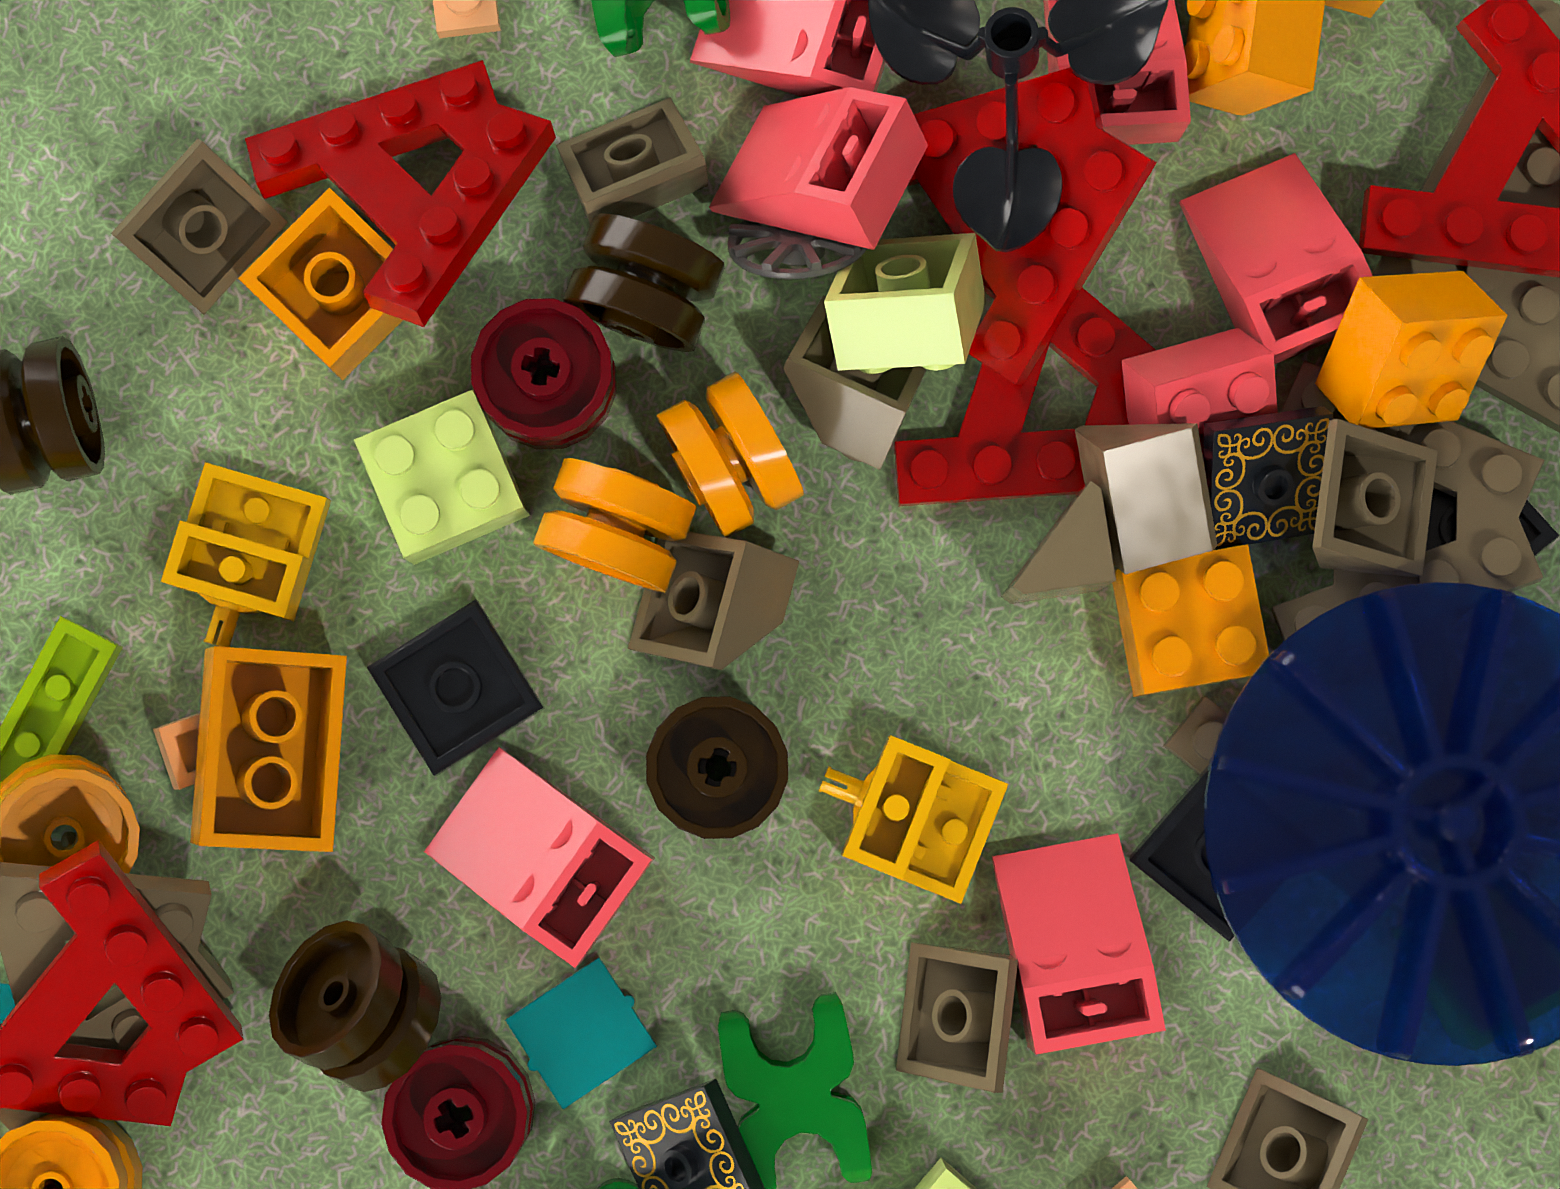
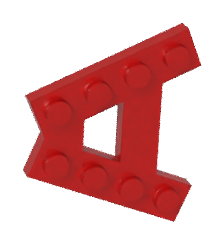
M1487 0L1462 19L1456 26V29L1496 76L1494 83L1433 193L1370 185L1364 191L1359 247L1363 254L1560 278V206L1559 208L1497 201L1537 128L1560 154V40L1527 0Z
M481 60L247 137L245 141L255 182L264 199L329 178L396 245L366 286L363 294L370 308L425 327L556 139V135L550 120L498 104L484 61ZM449 138L463 152L432 195L392 158Z
M1070 67L1018 83V151L1041 148L1050 152L1056 159L1060 167L1063 184L1062 196L1056 214L1044 231L1033 241L1010 252L995 251L976 234L981 274L995 293L996 298L976 330L969 355L1015 385H1023L1157 163L1103 129L1094 84L1077 77ZM1005 87L914 114L928 147L907 187L920 183L954 234L975 233L962 220L954 203L953 181L958 167L967 156L981 148L995 147L1006 151Z
M982 276L984 291L995 299V293ZM1082 287L1023 385H1015L982 363L958 437L894 442L898 507L1077 494L1085 487L1075 429L1021 432L1048 348L1053 349L1096 386L1084 426L1129 425L1122 360L1156 351V349Z
M97 840L39 874L40 890L75 934L0 1025V1108L171 1126L186 1073L244 1040L242 1025L102 843ZM114 983L148 1024L147 1028L128 1051L66 1044V1041Z

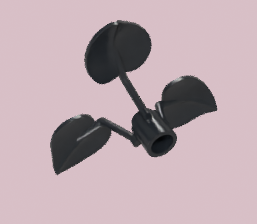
M868 0L871 31L876 46L886 64L901 78L921 85L942 83L954 72L958 57L964 60H972L985 48L986 61L990 70L996 76L1005 79L1006 151L995 147H985L974 151L960 164L953 181V198L959 215L966 225L995 251L1010 252L1033 241L1051 222L1062 196V175L1054 156L1041 148L1018 151V79L1028 76L1036 68L1039 61V48L1042 47L1054 57L1068 54V61L1072 72L1086 82L1110 85L1126 81L1136 75L1151 57L1168 6V0H1058L1049 12L1048 26L1050 33L1059 43L1048 37V30L1045 27L1038 28L1035 18L1029 12L1017 7H1007L998 10L988 19L985 27L980 28V14L974 0Z

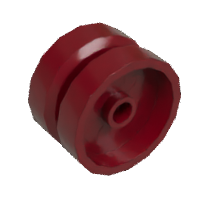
M554 298L524 299L500 310L481 329L471 354V384L482 409L489 416L490 420L511 440L536 450L564 449L589 438L607 419L617 394L616 366L600 327L580 308ZM550 368L558 373L556 378L547 376L546 385H537L535 381L537 374L543 369Z
M458 1036L432 1044L406 1074L390 1085L385 1094L381 1125L388 1151L406 1175L430 1189H472L488 1184L512 1164L532 1130L536 1101L528 1073L510 1051L488 1039ZM452 1102L457 1108L465 1105L470 1107L472 1115L467 1121H460L453 1116L451 1111Z

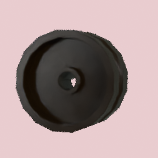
M602 213L593 216L583 248L590 260L598 266H587L573 270L563 302L580 308L596 324L624 336L669 350L680 352L694 351L705 323V317L699 308L690 301L696 302L714 298L725 269L724 262L699 244L652 224L620 215Z
M64 336L31 343L25 349L22 361L6 349L0 350V489L5 493L13 495L43 488L49 479L51 470L65 481H73L100 474L104 468L105 446L98 409L89 376L80 355L71 341Z
M731 696L700 697L677 707L656 728L646 753V783L657 809L678 829L703 839L734 838L759 827L778 807L788 782V751L777 726L756 706ZM714 756L725 757L731 765L729 776L723 777L722 781L711 779L706 772L707 762Z
M345 920L327 925L300 945L286 962L273 989L269 1010L272 1038L286 1054L306 1065L319 1068L324 1075L348 1088L367 1092L387 1087L411 1069L426 1050L435 1031L442 998L437 975L424 961L405 949L394 947L387 938L365 924Z

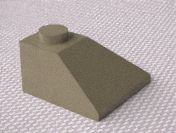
M823 295L788 356L783 369L821 443L841 452L851 460L866 463L880 470L927 369L922 366L896 367L877 374H867L860 370L838 371L824 303L826 296Z
M688 532L686 539L678 541H667L658 538L657 545L669 550L676 559L677 564L666 593L644 588L628 649L713 669H724L783 623L799 561L748 541L694 532Z

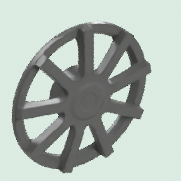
M744 220L740 224H731L727 241L729 255L739 267L755 275L775 279H804L830 274L851 265L867 250V248L782 228L761 226L764 224ZM748 237L761 238V239H757V240H754V241H750V242H747V243L740 244L741 241L743 240V238H748ZM774 248V251L762 262V265L747 260V257L754 253ZM825 248L836 251L844 256L824 265H821L820 259L825 255ZM781 263L794 266H808V268L779 269L778 267Z

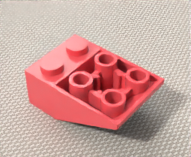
M729 0V28L724 32L705 35L702 29H700L690 58V63L800 97L848 87L877 92L886 63L876 46L871 31L868 0Z
M1043 0L1045 28L1048 30V37L1059 43L1050 33L1048 26L1049 12L1058 0ZM1168 0V6L1160 26L1155 48L1146 65L1136 75L1126 81L1110 85L1094 84L1103 129L1128 145L1178 142L1191 122L1186 55L1175 0ZM1047 52L1048 73L1070 67L1068 54L1054 57Z
M848 87L765 105L709 208L714 213L874 250L928 144L907 99Z
M1295 153L1189 196L1179 202L1234 327L1241 329L1274 352V364L1332 341L1359 277L1373 276L1360 247Z
M1239 328L1122 360L1129 425L1197 423L1202 455L1204 423L1278 413L1274 352Z
M501 747L497 748L424 851L522 931L574 968L584 960L655 859L653 855Z
M1118 833L992 856L1009 952L1011 956L1018 959L1015 984L1027 1047L1037 1055L1166 1031L1154 966Z

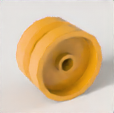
M736 371L707 386L706 400L718 425L717 428L712 430L699 408L685 399L656 415L674 450L671 456L698 505L704 504L724 538H728L754 523V508L742 483L749 481L761 501L776 511L804 496L803 487L778 436L751 390Z
M564 458L553 489L563 502L586 512L587 515L584 517L560 510L545 512L533 544L548 553L585 568L643 588L666 593L677 561L669 550L644 539V535L667 541L686 539L697 509L696 505L647 479L626 471L574 458Z
M50 754L22 764L0 783V862L52 867L99 840L122 871L129 874L138 857L140 828L124 788L105 767L78 755ZM60 825H69L76 830V832H64L61 841H53L51 837L53 830Z
M50 1113L8 1131L0 1139V1189H56L54 1184L56 1180L61 1183L63 1189H142L143 1166L134 1142L114 1120Z

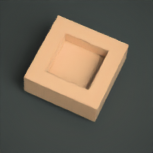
M433 0L436 32L439 38L501 31L497 0Z
M200 713L153 729L174 790H180L195 784Z

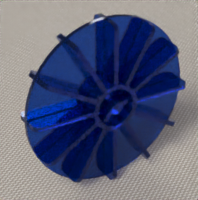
M1434 582L1408 584L1375 591L1344 602L1315 617L1285 639L1250 676L1231 706L1219 732L1213 755L1209 760L1204 803V833L1206 855L1211 873L1210 880L1224 917L1239 946L1257 972L1280 997L1301 1015L1336 1037L1359 1048L1393 1059L1428 1065L1461 1066L1486 1064L1514 1057L1533 1054L1535 1050L1560 1040V614L1530 599L1515 595L1511 591L1472 584Z

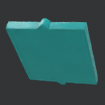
M600 957L505 1020L530 1058L527 1063L528 1069L539 1072L562 1109H565L657 1047V1044L632 1007L635 1003L634 997L632 995H624Z

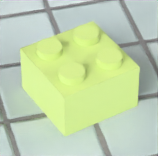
M966 233L880 239L874 250L867 249L857 261L838 270L824 300L838 371L860 370L867 374H877L896 367L922 366L927 370L937 371L948 369L956 364H965L986 303L976 234Z
M473 389L354 439L402 556L413 565L530 516L489 417L482 409Z

